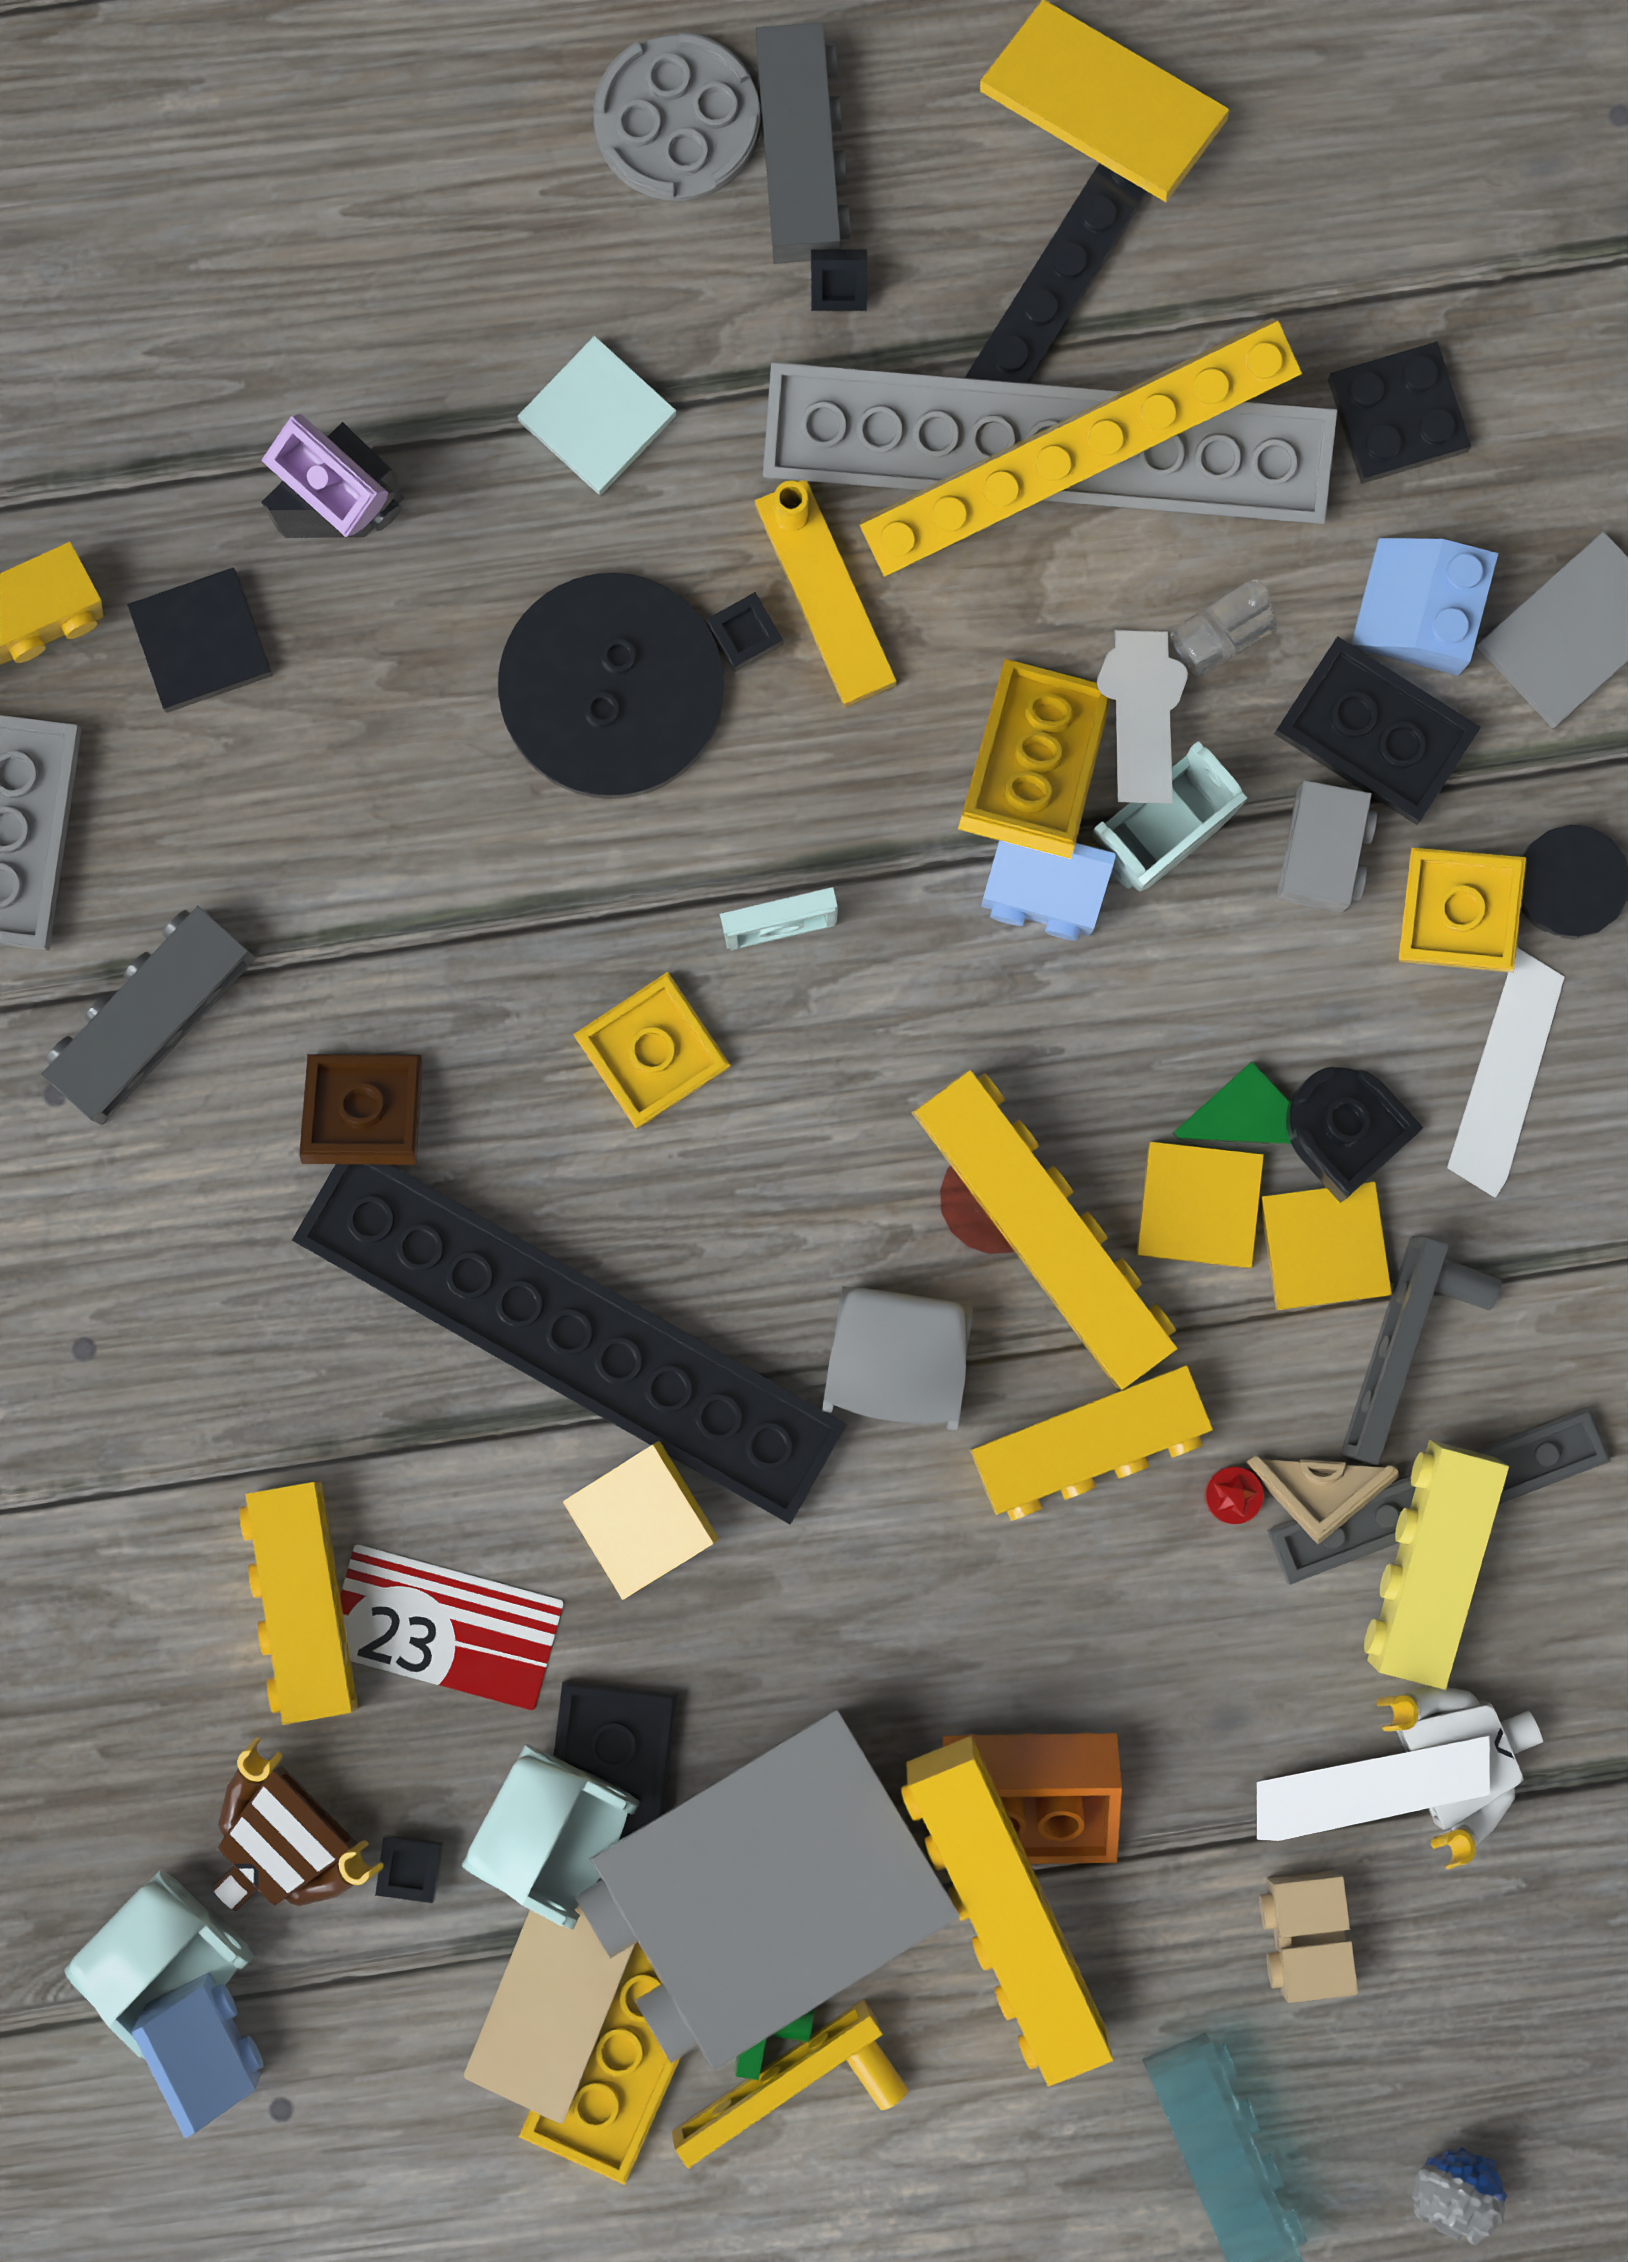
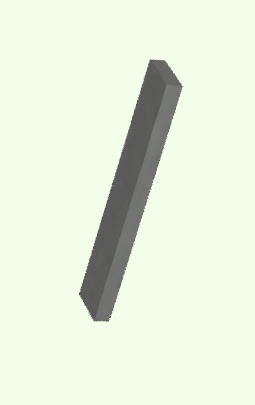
M1590 1407L1474 1450V1452L1496 1457L1509 1466L1499 1504L1611 1461ZM1411 1475L1391 1483L1319 1545L1295 1519L1268 1529V1535L1287 1584H1294L1400 1543L1395 1539L1398 1518L1404 1508L1410 1509L1416 1489L1415 1486L1411 1485Z

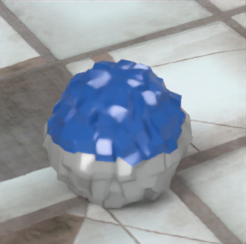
M1463 2147L1447 2150L1441 2155L1428 2158L1413 2180L1416 2183L1412 2194L1415 2215L1424 2223L1429 2221L1437 2228L1438 2232L1448 2235L1457 2241L1464 2235L1467 2236L1470 2244L1477 2245L1484 2237L1491 2236L1498 2224L1503 2223L1505 2213L1504 2201L1507 2194L1504 2192L1503 2181L1498 2175L1495 2161L1491 2158L1474 2155Z

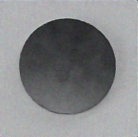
M599 573L579 577L555 587L534 602L522 615L508 637L502 653L498 675V696L502 716L514 744L527 762L552 783L580 795L603 799H622L646 794L667 785L688 770L701 756L713 737L720 719L724 698V675L721 657L711 631L702 617L685 599L660 583L644 577L623 573Z

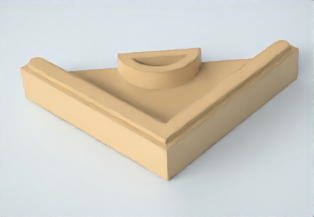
M1253 1456L1247 1461V1468L1318 1545L1393 1483L1399 1475L1397 1469L1390 1465L1385 1468L1346 1465V1462L1302 1459H1300V1462L1265 1460L1257 1456Z

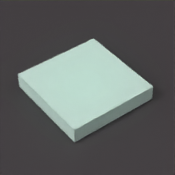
M593 336L517 417L524 427L601 496L677 416V413L669 403L599 339Z
M831 887L721 913L720 918L727 949L736 950L833 927L837 923L838 906L834 889Z

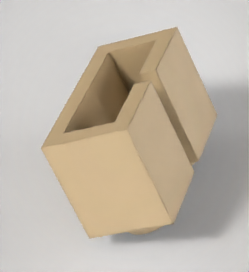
M1336 1870L1267 1878L1268 1893L1259 1894V1904L1264 1930L1273 1929L1276 1952L1267 1953V1968L1271 1988H1281V1995L1288 2003L1358 1995L1352 1941L1345 1939L1344 1930H1350L1343 1876Z

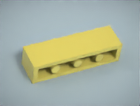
M1429 1440L1426 1453L1420 1452L1417 1455L1411 1474V1485L1416 1487L1410 1509L1404 1508L1401 1511L1396 1526L1395 1539L1397 1542H1400L1394 1564L1389 1563L1386 1566L1380 1583V1597L1385 1598L1379 1620H1371L1364 1641V1651L1369 1654L1367 1661L1379 1673L1446 1690L1509 1469L1507 1464L1496 1457Z

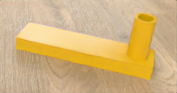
M785 481L776 488L775 492L754 500L756 510L844 708L895 687L897 681L808 481Z
M861 2000L813 2033L808 2043L800 2042L761 2069L759 2081L745 2080L672 2131L674 2150L687 2169L845 2060L880 2110L889 2109L899 2103L907 2095L909 2089L875 2041L883 2034L876 2016L865 2000Z

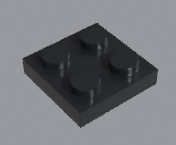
M1438 341L1332 372L1327 379L1361 484L1467 453L1472 447Z

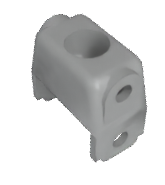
M842 1286L822 1411L832 1413L833 1405H836L853 1413L902 1423L946 1422V1430L957 1431L966 1377V1357L973 1305L881 1290Z

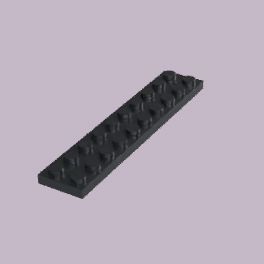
M335 1164L291 1240L649 1445L660 1441L670 1457L790 1525L847 1426L843 1421L822 1411V1409L392 1165Z

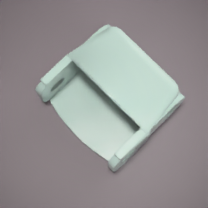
M1199 741L1190 748L1188 754L1172 767L1173 804L1129 803L1104 824L1102 821L1093 830L1092 836L1098 844L1097 849L1116 854L1111 874L1127 889L1133 886L1138 891H1143L1154 885L1216 833L1247 800L1236 780Z
M525 1744L475 1836L462 1863V1867L474 1876L507 1893L524 1907L560 1926L563 1925L569 1929H574L580 1917V1914L574 1911L579 1906L575 1896L596 1884L600 1878L590 1858L619 1841L627 1814L634 1815L640 1801L594 1774L577 1769L541 1749Z
M159 1870L74 1956L64 1972L74 1987L96 2008L107 2026L139 2058H144L132 2034V2030L146 2003L208 1972L216 1986L222 1983L226 1986L237 1968L243 1969L254 1958V1954L248 1948L249 1946L217 1914L197 1901L175 1878Z

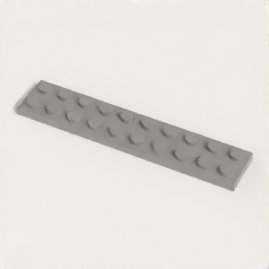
M771 362L763 477L922 490L1122 391ZM1245 401L1043 501L1325 524L1337 409Z

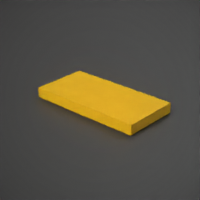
M1042 0L980 80V92L1164 202H1167L1226 123L1229 116V108L1046 0Z
M1004 659L962 811L959 830L1071 859L1111 698L1104 696L1099 691L1096 682Z
M638 1942L634 1945L564 2122L559 2124L530 2110L519 2134V2138L623 2185L626 2184L680 2060L679 2058L670 2063L635 2002L636 1999L662 1984Z

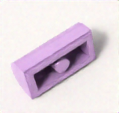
M302 414L290 417L261 460L345 537L358 533L369 524L383 507L388 497V492Z

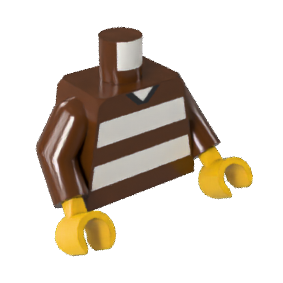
M259 1737L253 1739L239 1755L238 1769L227 1786L218 1823L221 1833L224 1835L218 1849L233 1864L212 1887L221 1901L230 1909L238 1911L259 1891L274 1906L284 1899L296 1906H302L336 1898L354 1885L365 1883L383 1868L382 1862L371 1867L361 1857V1850L369 1845L368 1841L363 1840L357 1843L283 1766L274 1770L281 1762L282 1754L278 1751L271 1760L262 1758L257 1752V1745L262 1739Z

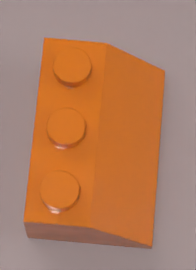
M1117 1733L966 1734L943 1736L942 1747H945L972 1735L1031 1864L1117 1863L1122 1795Z

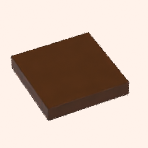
M307 1054L299 1152L301 1163L417 1165L423 1074L422 1056Z

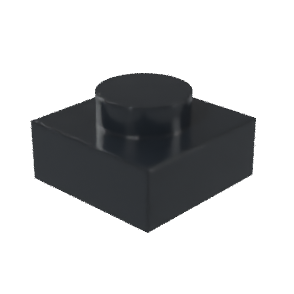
M867 249L811 250V311H867Z
M756 592L706 619L710 631L734 672L784 645L780 633Z
M385 1835L382 1841L380 1856L383 1868L378 1872L375 1896L433 1903L436 1898L443 1842Z

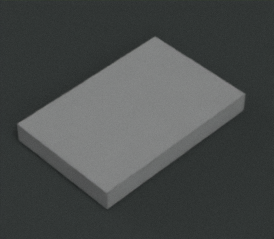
M1604 531L1476 646L1552 729L1628 662V557Z

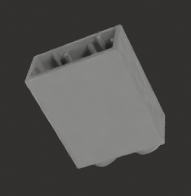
M838 1710L824 1715L591 1857L590 1861L599 1874L601 1881L575 1896L576 1901L610 1959L638 1942L660 1979L661 1985L639 1997L635 2002L670 2063L699 2046L708 2064L714 2070L960 1917Z

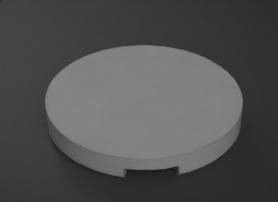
M680 32L679 35L657 37L641 44L636 42L626 48L612 61L603 74L596 90L593 106L594 128L603 158L617 177L632 189L644 195L668 201H687L710 195L734 180L747 165L755 150L760 132V106L750 73L738 57L729 49L707 37Z

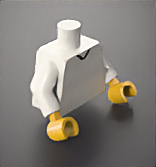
M1425 1686L1403 1695L1379 1697L1376 1701L1377 1707L1391 1706L1394 1712L1393 1721L1389 1725H1383L1382 1730L1396 1731L1405 1753L1489 1736L1490 1795L1428 1808L1435 1825L1443 1830L1452 1827L1451 1831L1437 1835L1431 1840L1433 1849L1447 1844L1451 1847L1452 1859L1444 1867L1449 1870L1470 1863L1475 1857L1476 1846L1495 1829L1514 1801L1515 1786L1524 1780L1514 1754L1543 1743L1534 1717L1528 1710L1500 1722L1491 1703L1478 1701L1470 1691L1450 1687L1444 1690Z

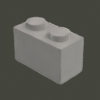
M1306 780L1302 782L1296 792L1276 900L1343 913L1351 905V899H1361L1367 874V867L1358 865L1362 843L1371 844L1377 822V811L1369 810L1372 793Z

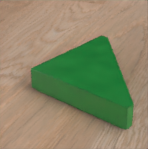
M1251 1061L1172 1134L1178 1140L1291 1144L1286 1127L1289 1101Z

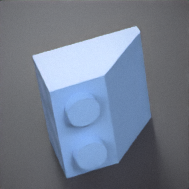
M1379 538L1351 645L1365 652L1459 676L1471 661L1498 553L1446 539Z
M999 840L981 907L992 909L990 917L997 921L1023 926L1024 920L1028 919L1046 924L1045 932L1049 935L1078 941L1080 934L1090 936L1095 927L1116 854L1075 843L1072 857L1068 859Z
M209 1972L146 2003L132 2030V2034L184 2138L195 2134L254 2092L261 2076L258 2070L263 2068L262 2057L255 2042L249 2035L242 2038L232 2019L238 2013L229 1990L223 1983L216 1986Z

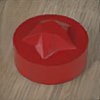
M1222 1468L1216 1471L1206 1483L1204 1490L1206 1507L1212 1516L1227 1524L1246 1523L1258 1514L1263 1504L1264 1494L1259 1479L1245 1468Z

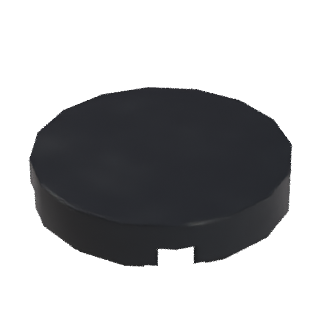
M1567 825L1548 830L1527 846L1522 857H1526L1527 863L1521 910L1533 926L1545 933L1549 932L1555 936H1561L1560 938L1573 940L1597 934L1618 918L1628 900V865L1626 858L1611 838L1594 828Z

